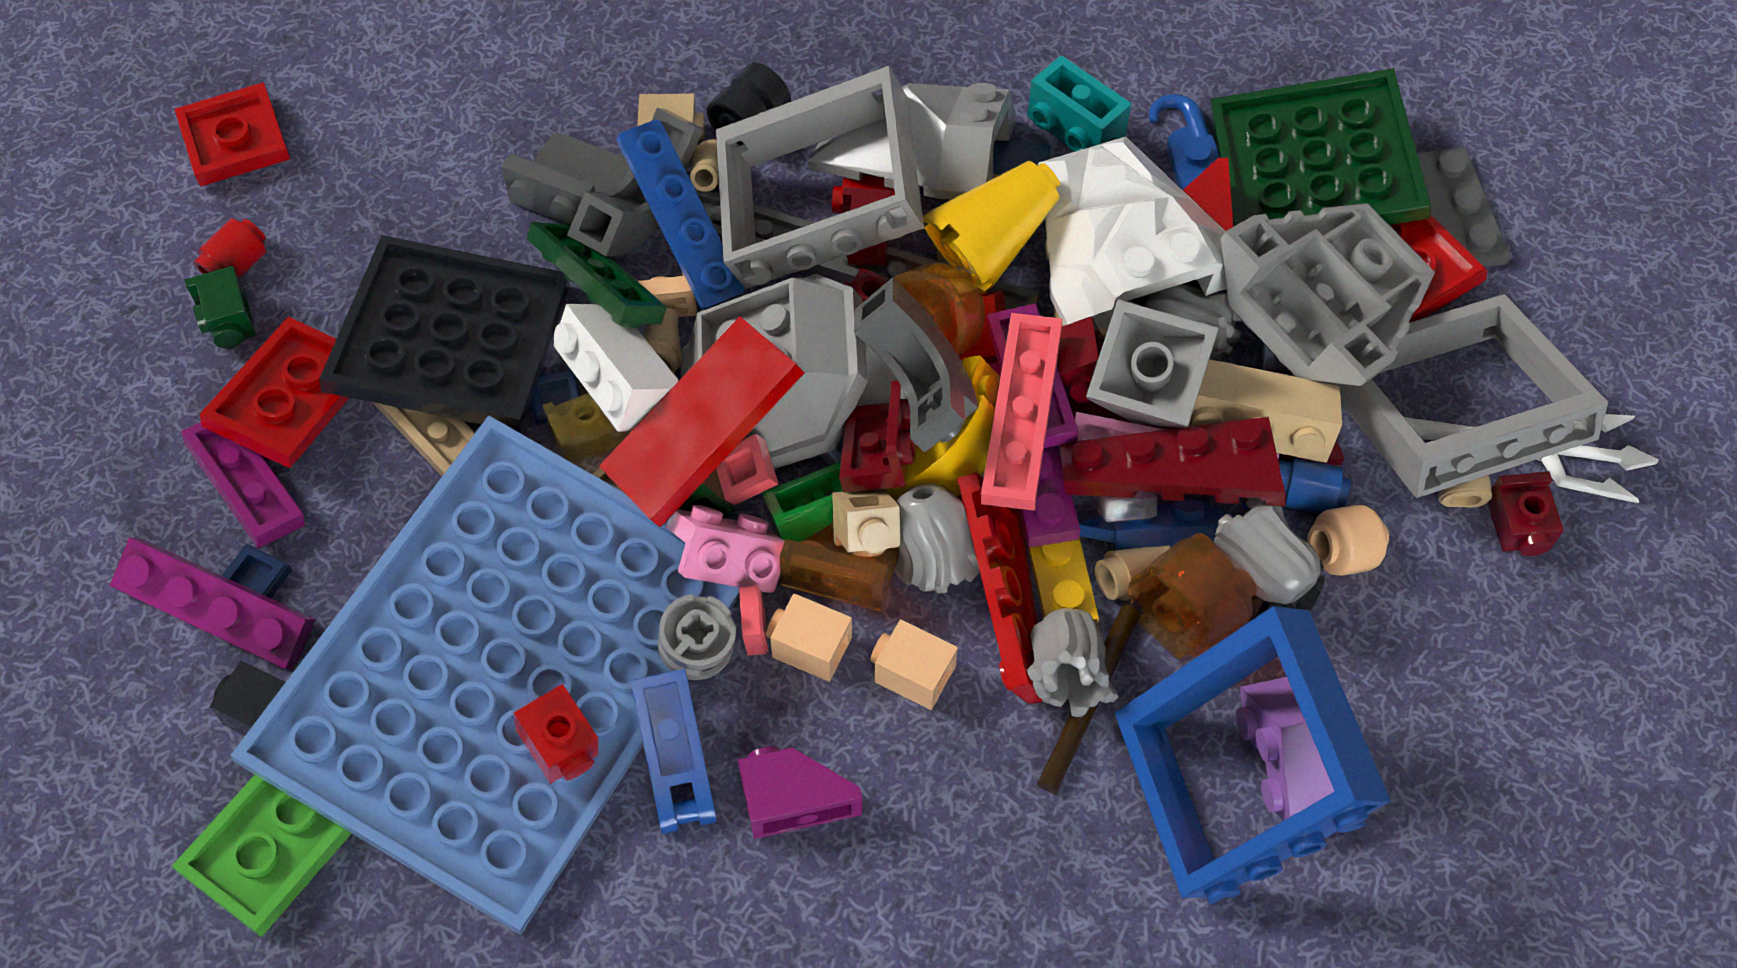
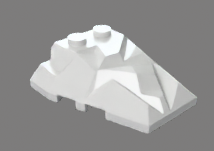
M1127 137L1038 163V165L1045 163L1060 181V186L1057 188L1059 200L1045 217L1044 221L1047 233L1045 252L1046 259H1049L1051 273L1049 282L1050 299L1059 317L1063 319L1062 323L1064 326L1092 316L1099 329L1107 327L1110 324L1118 299L1129 301L1196 279L1205 295L1227 289L1220 240L1226 231Z

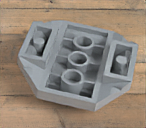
M814 274L806 278H790L698 312L691 341L681 349L683 358L681 378L735 320L741 316L805 372L744 439L754 434L765 439L774 469L835 450L844 432L841 426L855 409L868 383L865 342L854 333L855 309L862 303V297L852 287Z

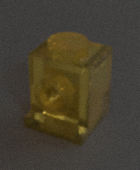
M589 393L556 406L552 402L543 405L549 430L562 458L573 464L614 449L622 442L620 431L616 430Z

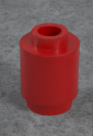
M230 218L198 249L200 255L193 263L201 274L233 266L240 279L267 252L263 244L266 236L248 219H243L239 222L234 218Z

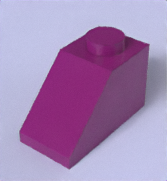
M774 746L763 747L752 751L747 758L738 759L740 777L754 839L862 815V794L859 786L794 748L780 750V748Z

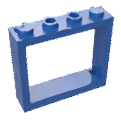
M1278 606L1271 607L1114 712L1182 898H1207L1208 903L1213 904L1224 897H1236L1241 893L1239 888L1241 884L1249 880L1259 881L1280 873L1283 870L1281 862L1292 856L1304 857L1322 850L1327 846L1326 837L1337 831L1344 833L1365 826L1364 820L1369 818V813L1391 802L1308 610ZM1279 657L1334 792L1214 860L1165 729L1273 659Z

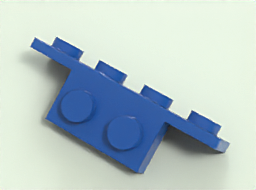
M656 119L621 132L616 139L700 308L706 310L740 296L745 288L725 265L723 244L661 121Z

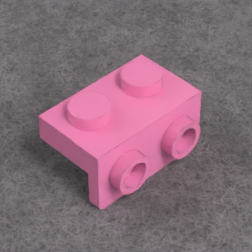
M693 505L691 512L677 509L668 519L666 528L686 543L678 568V572L683 577L735 587L758 586V589L768 593L775 591L789 544L768 530L769 522L747 514H739L737 521L725 519L722 512L702 505Z

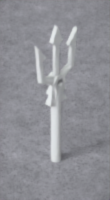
M1605 414L1601 430L1604 433L1631 421L1635 416ZM1404 417L1423 440L1434 441L1475 428L1472 426ZM1580 445L1537 459L1542 461L1547 471H1550L1552 479L1559 487L1639 503L1638 498L1611 478H1608L1604 483L1567 476L1558 455L1616 462L1626 471L1655 465L1659 461V459L1629 445L1621 451Z

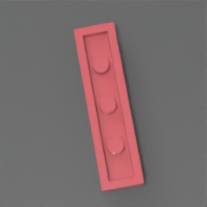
M1011 313L981 492V504L1035 511L1063 319Z

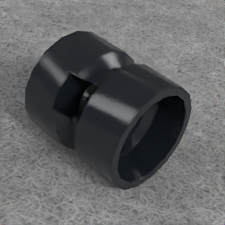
M753 62L748 64L732 80L730 86L725 87L708 104L706 108L707 118L716 131L719 128L791 102V94L787 85L777 73L764 64ZM742 141L737 142L739 146L744 145Z

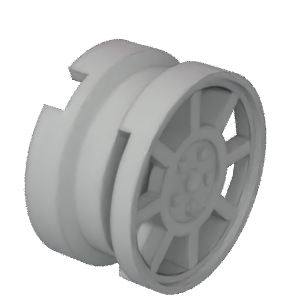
M689 594L673 601L664 611L659 626L658 651L664 665L670 671L685 668L687 679L689 680L707 679L722 671L731 658L736 636V626L731 617V611L720 600L709 595L708 598L694 597V594Z

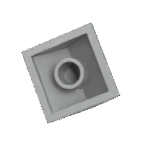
M1118 299L1086 399L1135 424L1188 428L1219 328Z

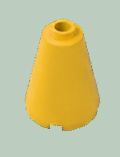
M1027 161L930 210L923 216V221L928 223L924 228L947 262L954 269L959 266L964 271L968 270L971 275L965 281L978 292L985 294L995 285L1059 200L1057 188L1060 186V181L1045 163H1040L1037 166L1033 162Z

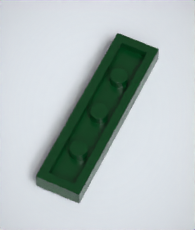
M530 223L527 240L542 253V257L545 260L556 265L564 273V277L567 280L577 284L587 293L590 301L600 305L612 316L611 319L614 323L632 329L639 328L641 324L662 325L667 306L609 256H604L568 236L570 224Z

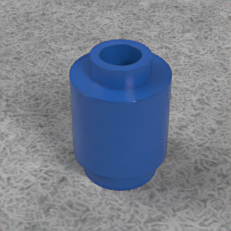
M1293 457L1291 462L1279 460L1285 490V507L1321 514L1328 509L1346 506L1351 479L1343 477V467Z

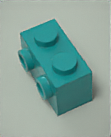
M1060 55L1031 80L1027 117L1038 128L1048 131L1065 143L1072 152L1106 143L1111 138L1126 137L1132 103Z

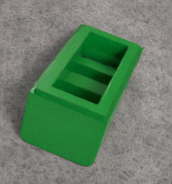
M841 462L762 492L773 527L778 537L789 544L788 548L801 543L833 523V496L831 494L825 497V494L833 491V493L843 492L839 478Z

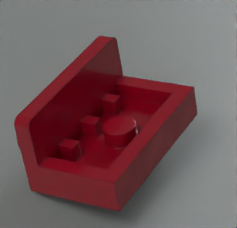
M898 380L891 381L889 403L856 406L845 421L839 476L844 493L906 487L907 465L915 464L916 451L915 443L910 439L909 402Z

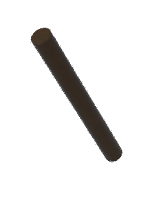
M1130 605L1121 606L1104 642L1106 647L1105 667L1109 674V680L1141 615L1136 608ZM1099 702L1095 707H1089L1086 714L1082 717H1075L1070 713L1036 784L1037 787L1054 795L1057 794Z

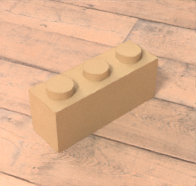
M1209 359L1188 427L1269 417L1277 453L1327 463L1342 427L1340 386Z

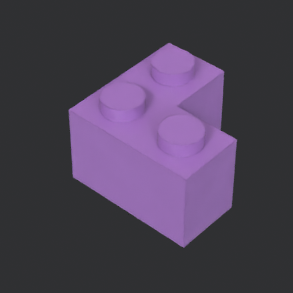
M1283 677L1240 687L1242 707L1236 710L1238 729L1242 738L1249 740L1258 749L1263 761L1266 762L1267 779L1261 782L1263 800L1270 813L1275 812L1284 821L1333 793L1334 789L1288 678Z

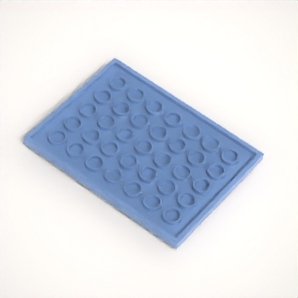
M488 416L230 756L236 764L521 935L643 747L630 680L671 672L662 662L658 651L659 626L664 611L673 601L689 594H694V597L708 598V595L724 603L731 611L740 597L739 587L683 577L678 572V568L686 543L666 528L668 520L661 528L658 527L622 491L493 417ZM563 683L599 738L598 755L593 758L595 761L593 766L582 775L569 781L561 777L550 784L516 732L513 712Z

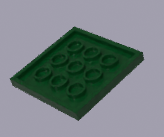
M1394 68L1210 99L1220 158H1228L1233 227L1254 215L1266 214L1270 220L1284 218L1290 211L1301 210L1303 215L1307 216L1319 214L1323 208L1366 203L1388 225L1430 219L1431 203Z

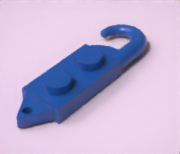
M1168 94L1152 103L1149 110V120L1151 123H1157L1160 111L1166 108L1180 110L1185 117L1188 127L1172 132L1168 137L1166 146L1177 185L1183 190L1220 157L1213 135L1209 134L1202 110L1198 104L1187 96Z
M1185 498L1184 501H1175L1174 504L1150 505L1142 501H1132L1125 503L1123 506L1107 507L1106 514L1079 523L1081 529L1079 536L1112 542L1115 549L1212 544L1217 536L1215 533L1219 526L1218 521L1227 513L1232 518L1234 517L1224 509L1211 507L1209 502H1201L1190 498ZM1244 502L1242 504V508L1246 511H1250V509L1246 505V502Z

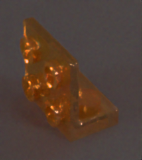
M831 523L804 541L796 542L785 539L779 556L781 586L882 612L898 561L899 549L898 547L887 548L882 554L872 557H862L852 552L848 553L843 545H835L834 525Z

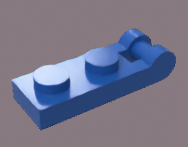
M685 668L630 680L662 835L679 831L678 825L700 821L702 826L717 822ZM692 782L695 798L673 803L670 787Z

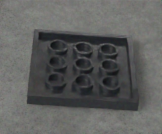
M381 235L319 378L321 392L482 424L488 416H491L513 430L520 432L570 287V281L564 277V273L561 271Z

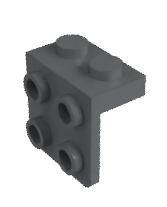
M562 133L551 135L534 161L510 153L501 166L511 203L570 225L573 222L585 191H607L614 187L630 169L624 156Z

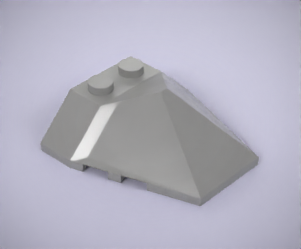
M913 83L902 86L908 99L918 184L924 187V196L938 199H954L992 180L993 144L995 140L1009 141L1016 124V111L1009 89H996L993 84L976 83L969 87ZM886 118L819 142L808 160L809 169L855 180H861L863 173L884 177L885 187L894 188Z
M1368 203L1323 208L1319 214L1304 216L1301 210L1290 211L1284 218L1270 220L1266 214L1254 215L1227 230L1220 238L1229 306L1296 377L1315 381L1362 386L1386 369L1394 361L1398 353L1396 351L1400 340L1407 334L1411 325L1409 323L1411 316L1420 306L1435 273Z

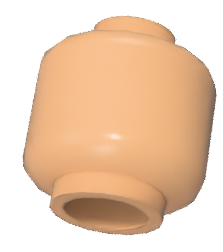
M1353 505L1328 509L1319 514L1308 533L1307 543L1316 550L1326 572L1331 575L1343 576L1370 571L1379 566L1386 555L1389 533L1386 525L1374 510L1364 505Z

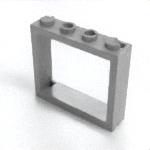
M889 66L716 130L723 259L725 265L739 282L743 284L745 289L765 284L800 270L809 269L844 255L856 253L859 250L891 239L900 238L924 228L908 99ZM882 89L883 94L877 96L874 91ZM886 118L895 195L756 243L751 181L752 166ZM742 141L744 145L739 146L736 142Z
M1505 294L1411 322L1407 334L1400 340L1396 351L1398 353L1394 361L1382 372L1495 338L1505 352L1553 402L1551 404L1425 443L1372 379L1362 386L1327 382L1328 384L1340 386L1341 405L1416 498L1599 440L1608 401Z

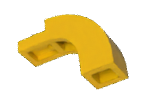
M980 355L964 358L962 362L973 385L978 409L965 418L962 428L951 440L944 443L939 441L926 452L922 451L915 444L916 461L915 464L907 465L906 487L885 489L895 502L908 489L919 484L930 483L943 485L958 497L961 492L957 478L974 472L981 475L985 471L1001 377Z

